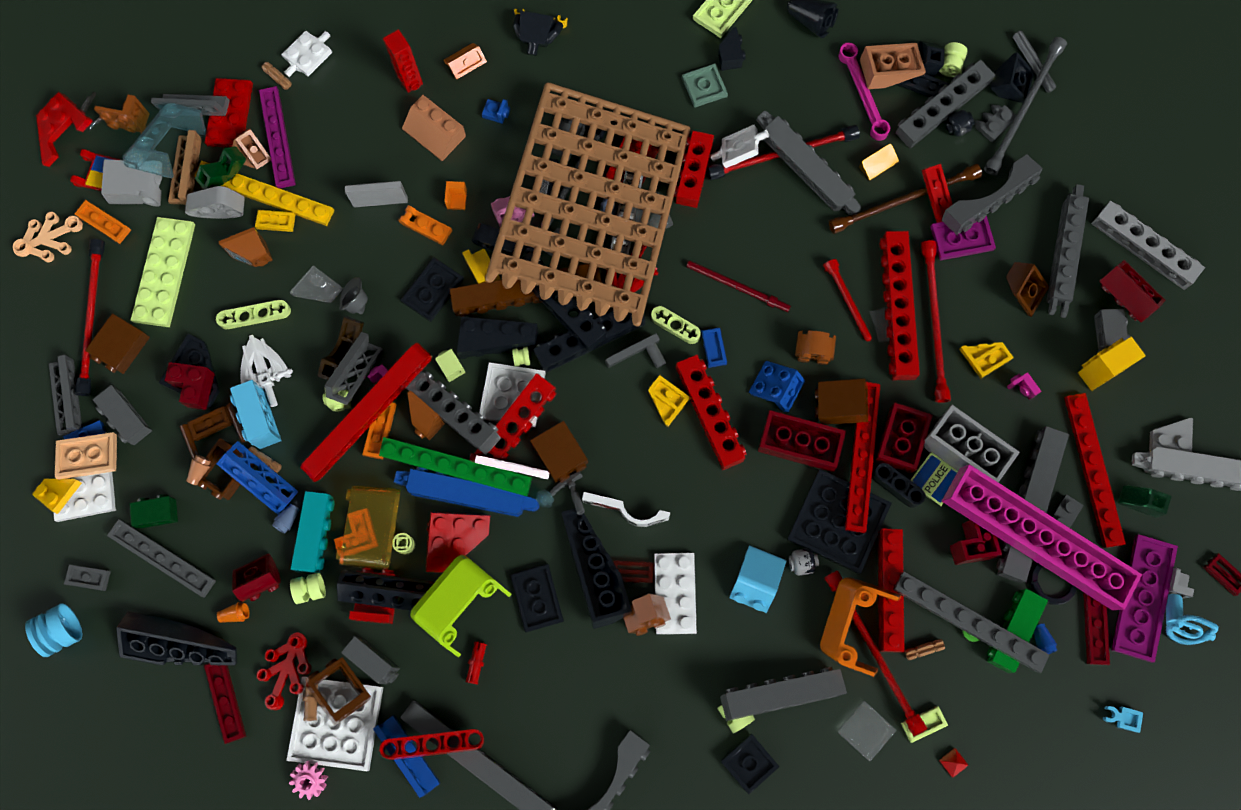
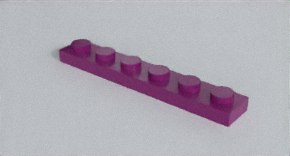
M277 86L261 89L259 93L276 187L294 186L296 183L279 89Z

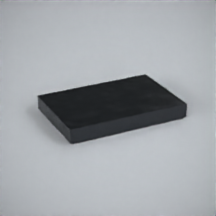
M434 257L400 301L432 322L451 297L450 289L458 288L464 277Z
M549 564L510 574L525 633L564 622Z

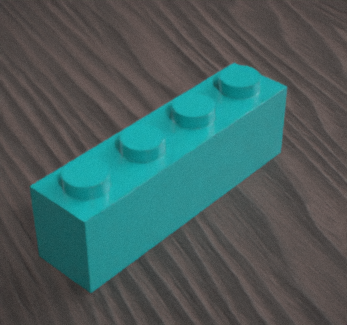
M305 491L291 570L314 574L320 573V570L323 569V552L327 549L328 545L326 535L327 531L331 528V519L329 518L335 506V501L331 495Z

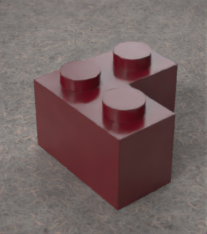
M169 362L165 381L173 387L182 388L179 399L180 403L188 408L206 410L215 373L207 367Z
M971 520L962 524L966 540L950 545L955 565L990 560L1002 555L997 537Z

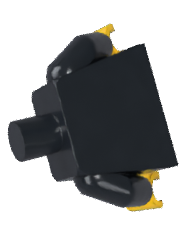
M514 9L513 28L520 41L528 44V55L537 56L538 46L547 47L548 44H551L557 38L562 29L567 26L568 18L561 21V15L557 16L556 22L554 16L526 12L524 9L518 13L517 9Z

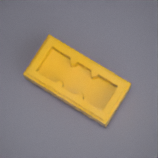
M258 210L255 228L293 232L296 215L294 212Z

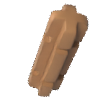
M265 62L262 65L263 71L269 74L284 90H288L292 85L290 80L284 77L275 67H272V64Z
M252 446L248 449L274 472L278 473L281 470L282 465Z
M942 639L933 641V643L928 642L915 648L906 649L905 655L908 660L916 659L917 656L922 657L935 653V651L944 650L945 645Z

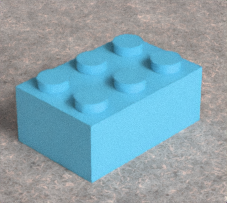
M253 380L230 388L232 393L230 399L237 408L236 417L238 422L242 423L244 430L241 432L244 440L259 449L282 441L265 390Z

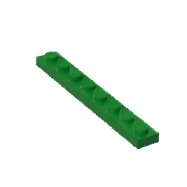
M383 437L379 453L381 457L523 496H528L532 476L477 464L466 458L388 437Z

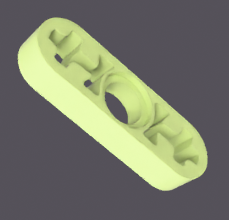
M662 306L655 307L652 310L651 319L659 327L689 344H695L699 341L700 330L697 326ZM662 312L664 318L660 317L657 319L656 313L660 314ZM673 321H679L681 327L675 330L671 328L670 324ZM684 326H687L686 331H684L683 334H681V332L684 329ZM694 331L696 337L692 336L689 338L687 332L691 333Z

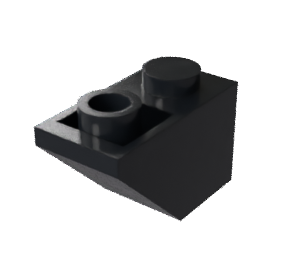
M733 27L719 45L718 59L721 71L742 68L743 60L746 59L745 50L741 49L742 35L738 34L737 27Z
M920 40L919 51L926 71L925 74L934 77L944 66V49L937 44Z

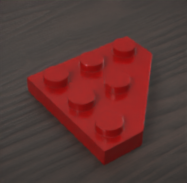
M430 512L425 571L444 572L456 557L467 555L489 535L490 515Z

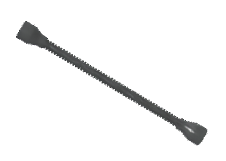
M1055 37L1052 40L1047 59L998 151L987 161L984 167L986 173L990 175L998 174L1002 166L1004 153L1053 61L1056 60L1057 56L1063 52L1067 45L1065 39Z

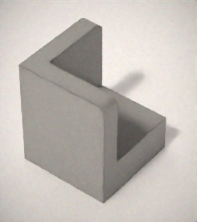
M1173 568L1169 594H1178L1183 599L1193 597L1194 589L1188 587L1189 575L1181 573L1179 568Z

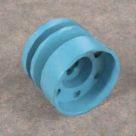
M63 603L47 610L46 614L41 613L29 619L25 624L28 640L37 653L43 657H49L55 652L57 653L62 650L63 647H68L80 641L83 636L81 625L75 613Z

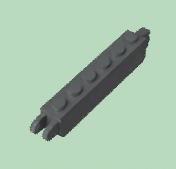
M767 111L762 112L757 117L759 125L764 131L767 130L769 133V137L763 140L833 211L843 209L850 216L860 211V205L853 198L855 196L853 188L841 180L838 172L830 169L827 161L822 157L820 158L815 153L814 148L809 144L807 145L802 140L801 135L790 128L789 123L785 119H781L779 116L775 118Z
M1078 184L1073 188L1072 194H1068L1067 199L1062 205L1046 300L1049 303L1048 314L1054 315L1056 306L1059 305L1061 306L1060 316L1066 318L1069 304L1073 301L1089 198L1083 196L1084 186Z

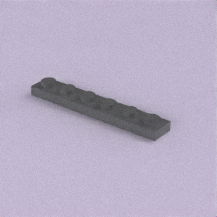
M118 519L107 535L201 597L205 598L216 582L212 577Z

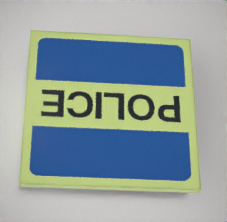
M931 452L911 478V481L925 492L926 497L942 506V499L958 471Z

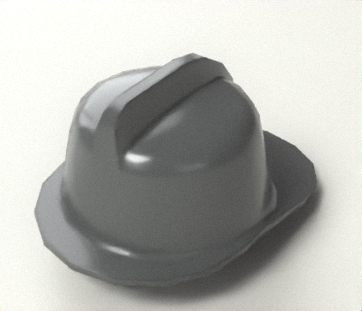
M355 277L351 279L343 288L339 310L345 309L352 314L364 313L368 296L362 289L361 278Z

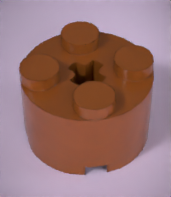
M803 331L798 332L795 352L798 361L809 362L810 359L817 360V364L828 365V362L834 360L835 335L831 338L829 337L830 333L821 331H808L807 334H802Z

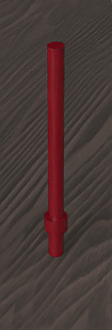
M690 260L686 266L767 303V306L777 307L785 312H789L791 305L779 301L773 295L768 296Z

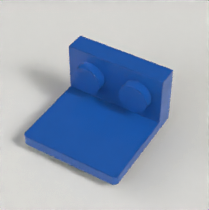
M765 361L749 393L753 396L775 402L781 411L788 413L805 380L796 369Z

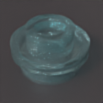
M542 490L536 493V500H538V504L541 507L550 508L554 499L548 491Z

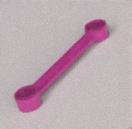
M845 43L841 46L839 60L847 64L872 124L870 130L871 137L874 140L882 141L888 136L890 125L886 120L881 119L870 90L867 88L865 78L856 59L858 54L857 46L853 43ZM842 52H850L854 56L847 57ZM874 127L882 128L886 133L878 134Z

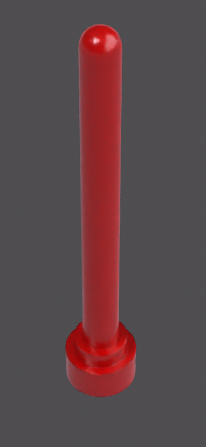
M832 259L826 262L823 267L829 275L833 276L864 340L869 342L872 339L871 334L839 273L840 265L837 259Z

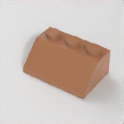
M424 95L411 106L402 127L403 131L441 161L466 137L463 126Z

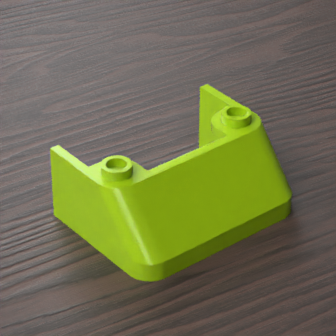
M460 555L454 559L411 610L410 615L415 623L459 658L461 654L451 645L457 636L456 629L451 625L478 593L486 598L493 595L499 588L508 597L512 594L466 555Z

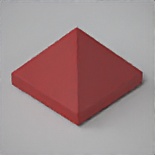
M956 748L939 760L952 778L968 766Z

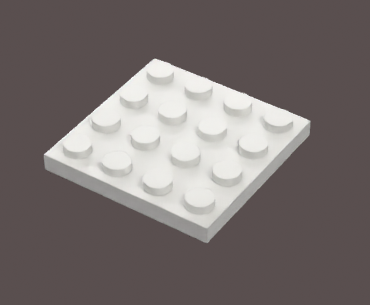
M302 677L301 683L304 685V690L298 696L287 761L306 763L309 760L310 764L318 762V765L369 771L376 734L373 728L378 723L383 687L362 684L370 694V700L334 726L318 702L317 721H303L305 706L303 697H305L306 678L308 677ZM324 679L318 684V691L334 713L359 696L348 682Z

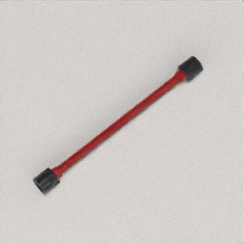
M857 125L842 128L841 132L806 142V144L818 147L835 141H853L859 139V129ZM771 152L746 159L728 168H725L721 163L707 166L708 177L710 181L725 177V174L730 171L776 159L780 156L776 152Z
M91 239L89 241V256L91 257L92 264L81 373L79 378H77L74 394L78 396L91 395V379H89L88 374L90 354L85 350L92 341L99 262L103 258L105 251V241L99 239Z

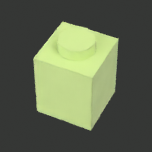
M452 349L442 351L435 358L449 382L466 373Z

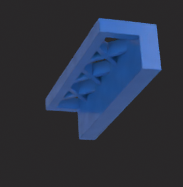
M238 441L217 462L220 468L277 515L298 493L294 487ZM237 449L243 454V458L238 457L233 451ZM250 463L258 466V470L252 469ZM265 476H270L274 483H269ZM281 489H285L291 495L287 498L281 493Z
M395 715L373 728L381 742L392 738L409 737ZM412 741L406 746L408 753H412L417 749ZM389 744L386 746V749L392 755L396 747L394 744ZM423 756L394 760L419 798L425 796L441 783Z

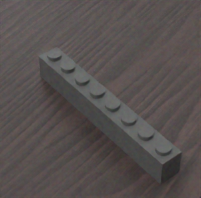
M1047 426L1036 433L1034 439L1036 446L1029 455L1031 460L1030 466H1027L1024 472L1026 479L1018 492L1020 497L1045 513L1048 509L1069 434ZM1004 542L1002 546L1004 553L996 566V569H998L997 575L1017 583L1026 582L1033 559Z

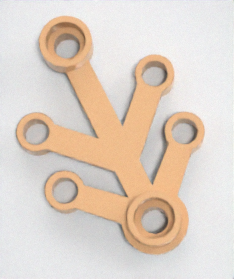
M49 212L45 216L46 220L43 226L36 219L28 223V229L23 239H18L13 243V251L20 257H26L31 254L40 257L45 262H52L54 260L52 252L49 250L42 251L34 247L44 245L57 249L62 254L67 255L72 250L71 246L66 242L60 243L52 239L70 231L79 232L83 227V223L78 217L69 216L65 220V225L50 231L52 225L58 223L59 216L54 212ZM35 232H39L38 236H37L36 238L32 239L33 236H34V233H35Z

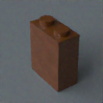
M111 314L85 351L91 354L90 359L98 364L101 362L106 363L105 368L111 372L119 371L124 374L150 337L116 315Z
M865 379L818 382V389H815V398L818 401V407H815L816 418H819L821 424L868 422V386Z
M564 421L530 440L555 483L558 481L562 483L570 478L569 475L575 471L577 473L581 472L587 467L588 459Z

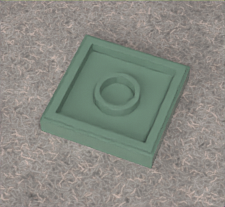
M716 64L682 74V80L694 108L728 96Z

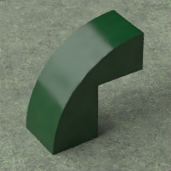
M236 146L224 148L219 162L199 166L195 179L204 190L221 186L239 172L246 158Z

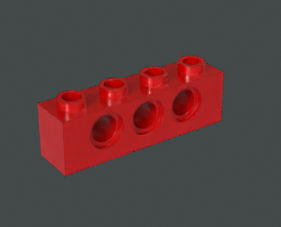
M398 29L384 37L383 40L397 77L409 93L412 90H417L423 85L411 47Z
M693 131L692 136L687 138L686 148H688V152L684 154L682 162L684 168L680 170L678 177L680 185L676 186L674 197H677L676 204L698 208L714 135ZM699 151L701 154H694L693 152ZM695 167L697 170L692 171L689 168ZM689 183L692 184L693 187H687L685 185Z

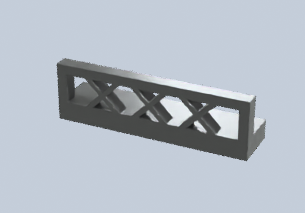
M163 94L162 98H152L151 103L162 113L226 116L230 102L226 96Z
M360 333L325 384L327 398L348 405L383 352L381 347L369 343L368 334ZM367 349L375 352L374 355L368 357L364 353ZM357 364H366L365 368L359 370L356 369ZM357 377L356 382L347 383V378ZM346 389L348 391L346 397L337 395L339 391Z
M66 355L57 356L58 362L49 363L57 435L59 436L70 434L82 428L79 397L74 394L77 382L74 360ZM57 367H59L60 377L56 375ZM60 385H61L62 395H61V394L59 393V391H58V388L60 387ZM62 403L64 407V412H62L60 408ZM64 421H65V423H66V429H65V430H63V423H64Z

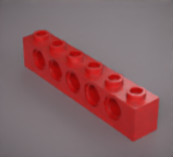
M698 355L676 363V370L722 470L744 462L747 453L743 444L739 445L738 433L735 427L731 428L729 423L730 416L727 410H723L721 406V396L719 393H715L713 389L714 382L712 377L707 376L705 372L707 368L704 360L699 359ZM693 374H698L701 377V379L699 381L692 380L691 376ZM706 391L709 396L702 398L699 396V392ZM714 408L717 414L709 415L707 409ZM716 425H722L725 428V431L719 433L715 430L714 427ZM729 442L733 448L726 450L723 447V443Z
M538 373L535 374L497 423V433L505 440V446L499 449L495 445L488 452L493 455V458L506 460L509 456L507 452L510 448H515L521 441L519 438L523 432L527 433L532 427L531 421L535 416L538 418L543 413L545 403L547 401L551 402L557 393L555 391L557 388ZM535 392H540L541 400L537 403L533 402L532 395ZM524 407L529 409V415L526 418L520 416V410ZM509 424H517V431L515 433L508 431ZM478 449L475 452V454L484 455Z

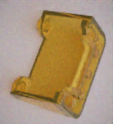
M352 485V489H347L346 500L349 501L344 538L342 548L338 547L336 559L340 560L339 565L388 570L401 489Z

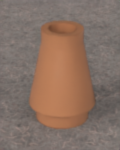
M200 455L192 458L186 481L190 484L198 485L201 478L211 467V460Z

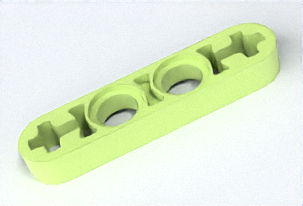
M284 300L265 302L221 311L216 316V322L223 329H232L284 319L289 316L291 308ZM280 306H283L285 308L282 309V313L278 311L280 309ZM261 309H267V314L264 317H259L258 312ZM243 312H248V319L241 321L240 315ZM227 316L229 319L227 320V323H224L223 320H225V317Z

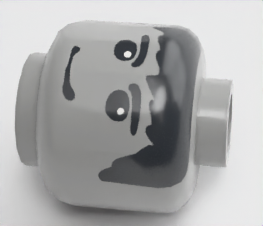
M808 548L794 550L788 558L791 572L794 571L798 576L813 574L816 566H819L818 555L813 554V551Z

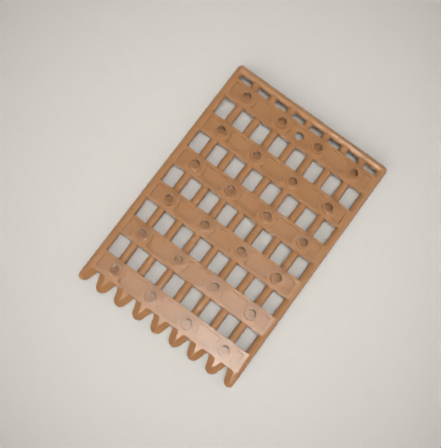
M547 82L543 88L487 269L485 281L491 283L500 274L502 275L503 286L509 289L517 280H521V290L524 294H529L537 285L539 286L540 297L543 300L550 298L554 291H558V301L561 305L568 304L571 298L575 296L577 298V307L580 311L586 310L591 302H595V311L598 316L605 315L608 309L612 307L614 318L617 322L624 320L629 312L632 313L633 325L640 326L687 146V138L691 131L690 127ZM550 91L559 93L561 96L552 94ZM568 96H569V97H572V98L579 99V100H578V101H575V100L568 99ZM585 102L595 104L596 107L587 105ZM603 107L611 109L613 112L604 110ZM544 112L555 115L551 127L541 124ZM620 113H624V114L630 115L631 117L629 118V117L620 115ZM561 118L572 120L569 132L558 129ZM640 118V119L646 120V121H648V123L639 121V120H637V119ZM611 121H615L617 125H612ZM579 123L590 126L587 138L576 135ZM655 123L665 126V128L655 126ZM597 128L607 131L604 143L594 140ZM672 129L682 131L683 133L674 132ZM614 134L625 137L622 148L611 145ZM632 139L642 142L639 154L629 151ZM534 143L545 146L542 158L531 155ZM649 145L660 148L657 159L646 156ZM552 148L563 151L560 164L549 161ZM667 150L677 153L674 165L664 162ZM570 154L581 157L578 169L567 166ZM588 159L599 162L596 174L585 172ZM606 165L616 168L613 180L602 177ZM623 170L634 173L631 185L620 182ZM525 174L536 177L532 190L521 187ZM641 176L651 178L649 191L638 188ZM543 180L554 183L550 195L539 192ZM659 181L669 184L666 196L656 193ZM561 185L572 188L568 201L557 198ZM579 191L590 194L587 206L576 204ZM597 196L608 199L604 212L593 209ZM615 202L625 205L622 217L612 215ZM515 207L526 210L522 223L511 220ZM633 207L643 210L640 223L629 220ZM533 212L544 215L541 228L530 225ZM650 212L661 215L658 228L647 225ZM551 218L562 220L559 234L548 231ZM570 223L581 226L577 239L566 236ZM588 229L599 232L595 245L584 242ZM606 234L617 237L613 250L602 247ZM505 239L516 242L512 256L501 253ZM624 239L635 242L632 255L621 253ZM523 245L534 248L531 262L520 259ZM642 245L653 248L650 261L639 258ZM542 250L553 253L549 267L538 264ZM560 256L571 259L568 273L557 270ZM578 262L589 264L586 278L575 275ZM597 267L608 270L605 283L593 280ZM615 272L626 275L623 289L612 286ZM633 278L644 281L641 294L630 291Z

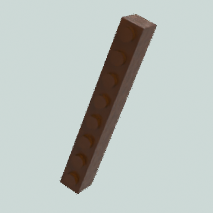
M589 264L577 266L575 275L586 278ZM568 267V268L557 269V270H560V271H563V272H567V273H568L569 267ZM597 267L593 280L602 283L599 267ZM502 280L450 289L453 311L456 316L466 317L470 313L475 312L480 314L486 313L492 309L504 310L508 306L521 307L525 303L530 302L541 303L532 291L529 294L522 292L521 280H517L509 289L503 286Z

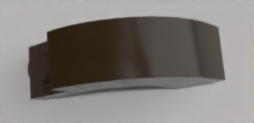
M348 316L343 318L338 341L333 351L328 356L322 358L318 377L329 380L362 332L364 322Z

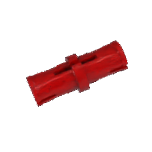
M474 642L472 657L468 661L470 665L465 682L478 685L481 666L484 667L483 658L487 644Z

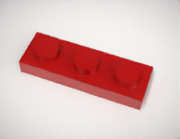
M937 164L921 171L936 223L942 222L945 210L953 204L942 166Z

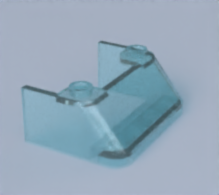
M174 103L166 104L123 154L122 158L125 166L173 178L174 174L168 153L154 149L171 127L185 131L195 130L198 134L206 135L201 110Z

